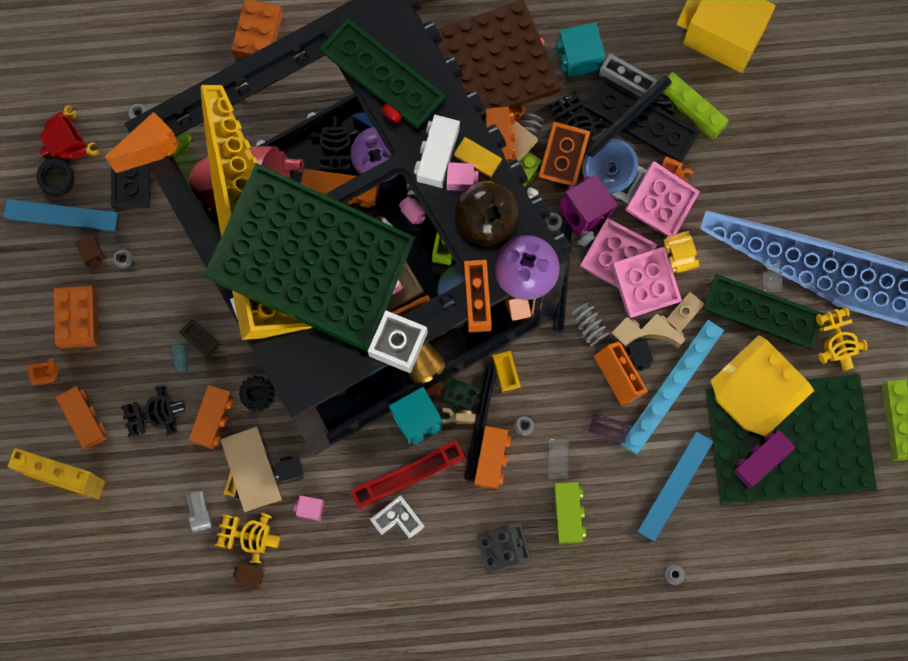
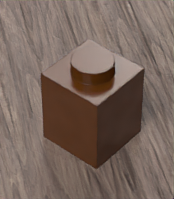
M93 234L75 242L87 266H96L101 263V260L105 259Z
M239 563V567L236 566L234 569L233 578H235V583L260 589L265 569Z

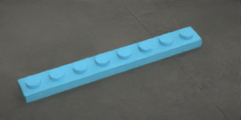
M707 320L621 443L623 446L636 455L639 453L724 330Z

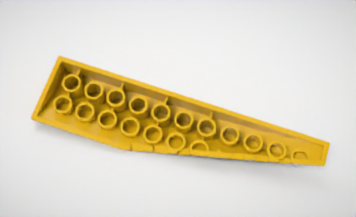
M201 85L208 159L222 237L253 167L258 161L256 157L253 158L251 146L241 132L242 127L239 120L236 121L233 115L232 105L223 86ZM232 291L242 340L267 338L312 328V326Z

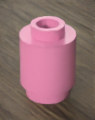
M408 196L400 203L401 212L412 224H420L426 219L425 210L415 198Z

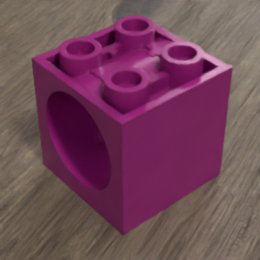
M597 175L591 178L589 176L585 177L577 186H569L564 191L565 194L560 198L561 201L557 206L578 237L583 232L590 231L604 223L618 206Z

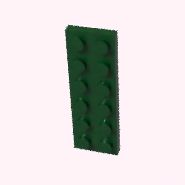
M349 18L319 48L322 54L382 102L393 107L400 113L402 118L417 130L420 129L446 99V95Z
M718 274L714 276L702 309L809 350L813 349L820 328L816 321V316L825 314Z

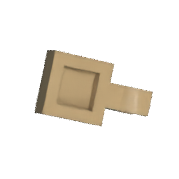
M443 408L442 412L450 415L449 419H442L443 424L475 425V414H472V411L461 410L460 413L454 414L451 409Z

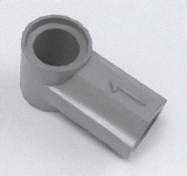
M203 491L187 494L186 497L190 511L189 522L192 532L213 528Z

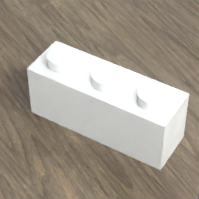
M434 115L433 121L428 122L426 134H429L427 142H422L420 154H423L421 162L417 161L414 169V174H417V182L443 188L448 170V162L450 163L460 130V121Z

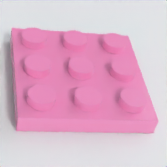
M653 161L625 210L665 237L677 234L700 191Z
M607 218L580 268L618 288L611 263L655 250L657 244Z
M665 247L611 263L628 318L682 301Z

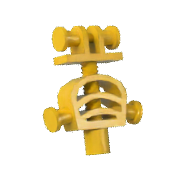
M846 306L842 307V310L834 309L832 313L828 311L825 312V315L821 316L819 314L816 316L819 326H822L825 322L827 323V326L819 328L820 332L830 329L834 331V334L829 336L824 342L826 352L819 353L818 357L823 364L827 363L828 359L830 361L840 360L843 371L854 368L851 356L859 354V350H867L866 340L858 342L857 336L854 333L841 332L840 326L853 323L852 319L842 321V317L848 318L850 316ZM843 336H846L849 340L844 341Z
M260 513L262 516L259 522L249 521L242 531L237 530L240 518L234 517L233 525L229 526L230 520L233 517L222 514V524H219L222 532L217 533L219 537L217 544L214 546L226 548L225 542L226 538H228L227 548L233 550L235 538H240L242 549L252 554V560L249 563L261 564V561H259L260 554L265 553L266 546L278 548L280 537L269 535L270 527L266 524L269 518L271 519L272 517L265 513ZM255 525L250 533L247 532L251 526ZM227 529L231 530L230 535L226 534ZM245 539L249 541L250 549L246 548ZM253 541L256 542L257 550L254 549Z

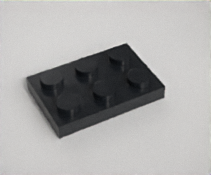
M148 164L116 173L111 167L112 208L150 207V168Z

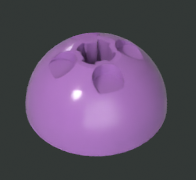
M371 127L362 131L355 138L350 156L354 169L360 175L388 160L391 154L375 127Z
M532 235L518 236L506 242L497 253L494 263L495 277L500 287L509 295L523 300L536 299L547 294L556 284L560 271L559 259L552 246L545 240Z

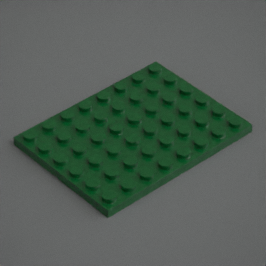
M255 163L203 277L368 352L415 237Z
M860 374L806 379L814 391L771 431L775 434L780 430L796 448L750 489L733 472L737 469L735 464L743 457L747 460L752 455L750 451L757 444L761 447L766 441L761 435L743 430L716 402L713 388H706L720 505L876 490L877 486Z

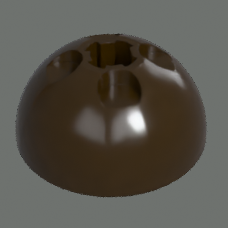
M480 181L470 185L460 195L456 204L455 219L460 232L466 239L480 246H494L506 241L515 232L520 219V208L515 195L509 188L494 181Z

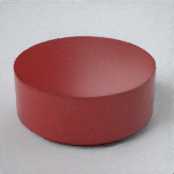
M387 103L381 108V112L394 123H398L402 118L400 113Z

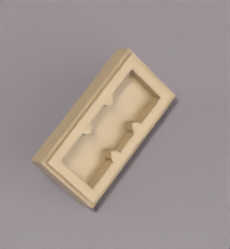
M689 292L667 318L670 322L669 325L674 329L677 328L682 331L704 306V303Z

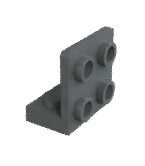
M521 523L508 524L477 535L486 572H493L508 566L531 561Z

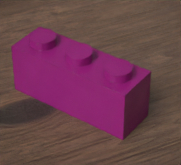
M780 430L775 434L773 432L768 434L764 438L766 442L761 447L757 444L750 451L752 455L747 460L743 457L735 464L737 469L733 472L749 489L796 448Z

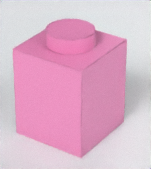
M448 162L447 190L464 191L470 185L478 182V171H474V164Z
M300 496L299 500L295 501L294 511L297 517L321 521L325 502L321 499Z

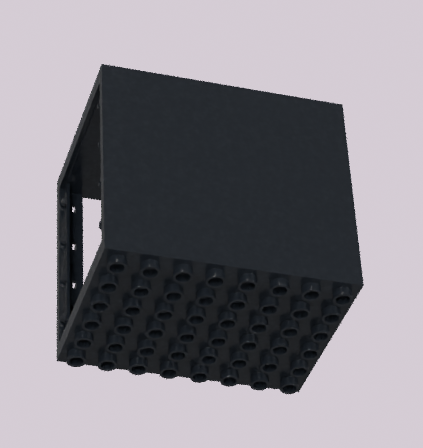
M351 0L124 123L129 133H131L154 112L172 130L176 137L204 122L201 85H222L233 106L324 57L325 55L320 52L319 48L347 18L446 95L443 103L417 130L404 118H401L398 123H394L381 112V108L385 103L339 67L354 94L319 113H309L306 120L268 141L260 140L256 142V146L279 147V152H285L288 159H303L304 169L320 171V157L332 156V154L322 150L320 140H311L312 129H315L316 132H321L322 127H330L331 116H340L341 127H348L349 132L356 131V128H358L360 134L366 129L355 123L352 115L363 113V107L391 156L388 160L360 175L356 172L351 162V174L349 172H342V174L357 177L324 195L345 204L379 185L376 206L366 208L356 203L348 206L373 218L381 214L393 227L415 237L406 262L424 293L395 310L426 295L429 296L430 301L401 317L427 327L428 334L423 345L429 343L445 362V368L441 374L438 375L436 373L432 376L433 379L431 381L416 384L413 380H410L408 372L369 357L367 351L314 327L267 338L248 339L247 341L314 456L389 414V405L422 387L426 390L440 381L442 383L553 320L557 305L560 304L561 288L565 285L566 267L570 264L568 255L573 253L567 238L561 231L554 234L550 232L545 221L550 217V213L539 195L531 199L529 198L523 185L528 182V177L519 161L515 159L508 163L505 159L502 148L506 147V142L499 128L495 124L487 128L484 125L480 114L485 112V109L478 94L473 89L466 93L463 91L459 81L463 77V72L453 55L443 58L438 47L442 43V39L436 26L431 20L422 24L417 13L421 9L419 0ZM434 115L460 121V130L453 154L464 137L502 158L500 165L491 178L478 171V182L494 181L503 184L513 192L520 208L519 223L515 232L506 241L494 246H480L463 236L455 219L456 204L463 191L447 190V174L443 188L417 182V174H414L417 161L421 162L423 155L420 154L423 141L427 142L429 135L426 134L429 121H433ZM354 138V139H350V140H351V147H352V144H353L355 138ZM351 147L349 150L340 153L339 155L350 156ZM452 154L450 163H463L453 157ZM172 155L148 163L155 179L207 269L221 239L218 218H213L206 210L208 208L207 203L193 191ZM333 163V167H338V163ZM290 170V179L301 184L303 171ZM407 184H409L417 197L416 200L426 212V219L420 224H412L401 212L399 206L407 198ZM437 232L453 257L451 265L432 262ZM522 235L536 236L548 242L555 250L559 259V276L556 284L547 294L528 300L531 317L512 321L505 303V299L511 295L506 293L496 280L494 272L495 259L501 247L509 240ZM487 260L491 331L469 332L465 281L438 295L440 278L450 266L457 264L465 277L464 261ZM215 283L238 323L230 300L233 298L232 290ZM451 300L454 301V303L447 306L446 308L443 307L444 304L450 302Z

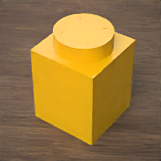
M687 0L677 22V26L687 30L683 45L743 73L767 27L776 5L766 0Z

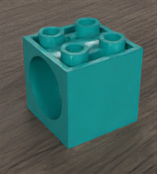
M596 22L560 30L559 37L556 38L557 45L555 47L557 55H561L562 62H560L562 73L565 72L566 78L600 71L605 61V53Z
M424 387L389 405L390 412L409 446L411 444L416 446L422 443L424 437L429 434L434 436L441 432L440 428L443 427V421Z

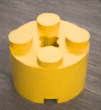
M689 231L668 236L663 240L667 255H671L669 260L673 273L677 272L678 274L700 267L699 260H696L695 257L697 252Z

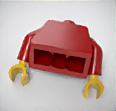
M69 105L64 108V112H59L49 117L43 129L44 131L40 134V138L45 145L39 150V153L45 159L50 155L67 160L86 156L87 153L91 156H96L99 153V150H90L92 147L97 146L94 142L89 143L87 148L84 147L86 143L71 121L76 118V111L69 113L72 111V107Z

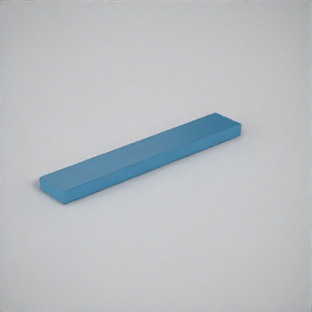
M7 199L4 218L116 232L119 213Z
M698 432L695 433L638 529V533L655 542L711 447L712 440Z

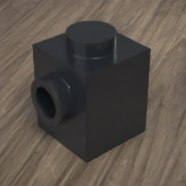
M647 340L627 346L628 357L635 369H639V372L649 369L654 361Z
M291 456L280 459V462H276L277 468H274V475L281 484L305 479L299 457L293 459Z

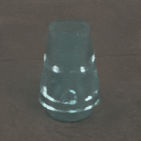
M186 344L171 346V351H169L176 373L188 371L189 348H186Z

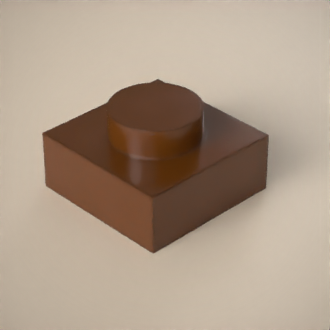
M440 381L425 391L430 399L436 400L443 396L445 387Z

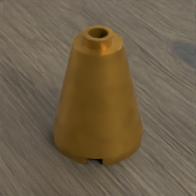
M427 343L421 347L412 371L408 373V376L416 384L431 381L434 374L438 373L439 375L445 368V362L439 353Z

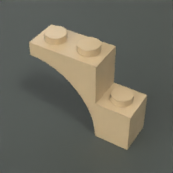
M658 314L642 330L639 328L640 325L636 320H630L626 317L610 336L615 342L620 341L624 349L628 345L642 339H661L677 348L686 340L684 334L679 329H674L669 325L670 322L665 316H659Z

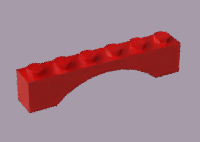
M455 440L401 469L351 489L350 492L360 511L465 461V456L458 441Z

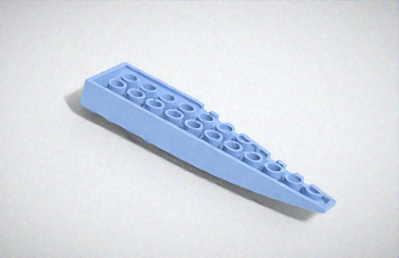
M705 211L700 229L720 241H724L736 250H740L752 259H756L768 268L795 281L800 286L811 290L816 295L825 298L838 307L846 306L848 310L908 326V263L785 229Z

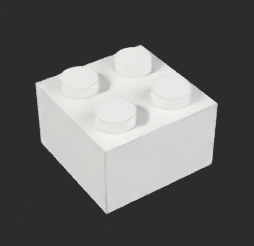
M385 311L368 349L369 357L411 373L428 334L427 327Z

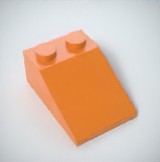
M153 112L104 157L112 169L119 173L170 156L176 151L179 143L172 130Z

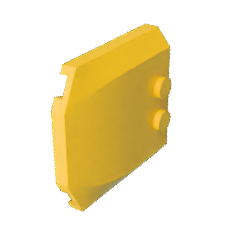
M760 335L710 381L715 393L716 402L743 430L756 433L764 438L814 391L810 383L768 340Z

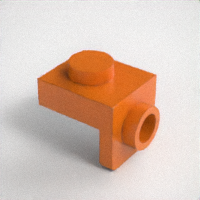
M49 359L46 363L33 364L26 367L31 386L54 382L57 375H59V368L54 363V359Z

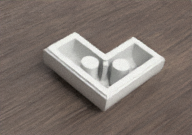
M401 495L370 518V521L381 535L395 524H398L410 539L425 527Z

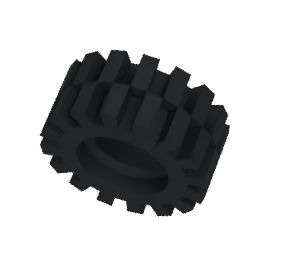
M253 375L252 378L248 377V380L243 381V385L239 387L240 401L250 411L257 412L260 410L262 412L265 408L268 409L269 405L274 402L273 398H275L272 384L263 376L257 377V375ZM261 387L264 390V396L261 400L254 401L250 398L252 388Z

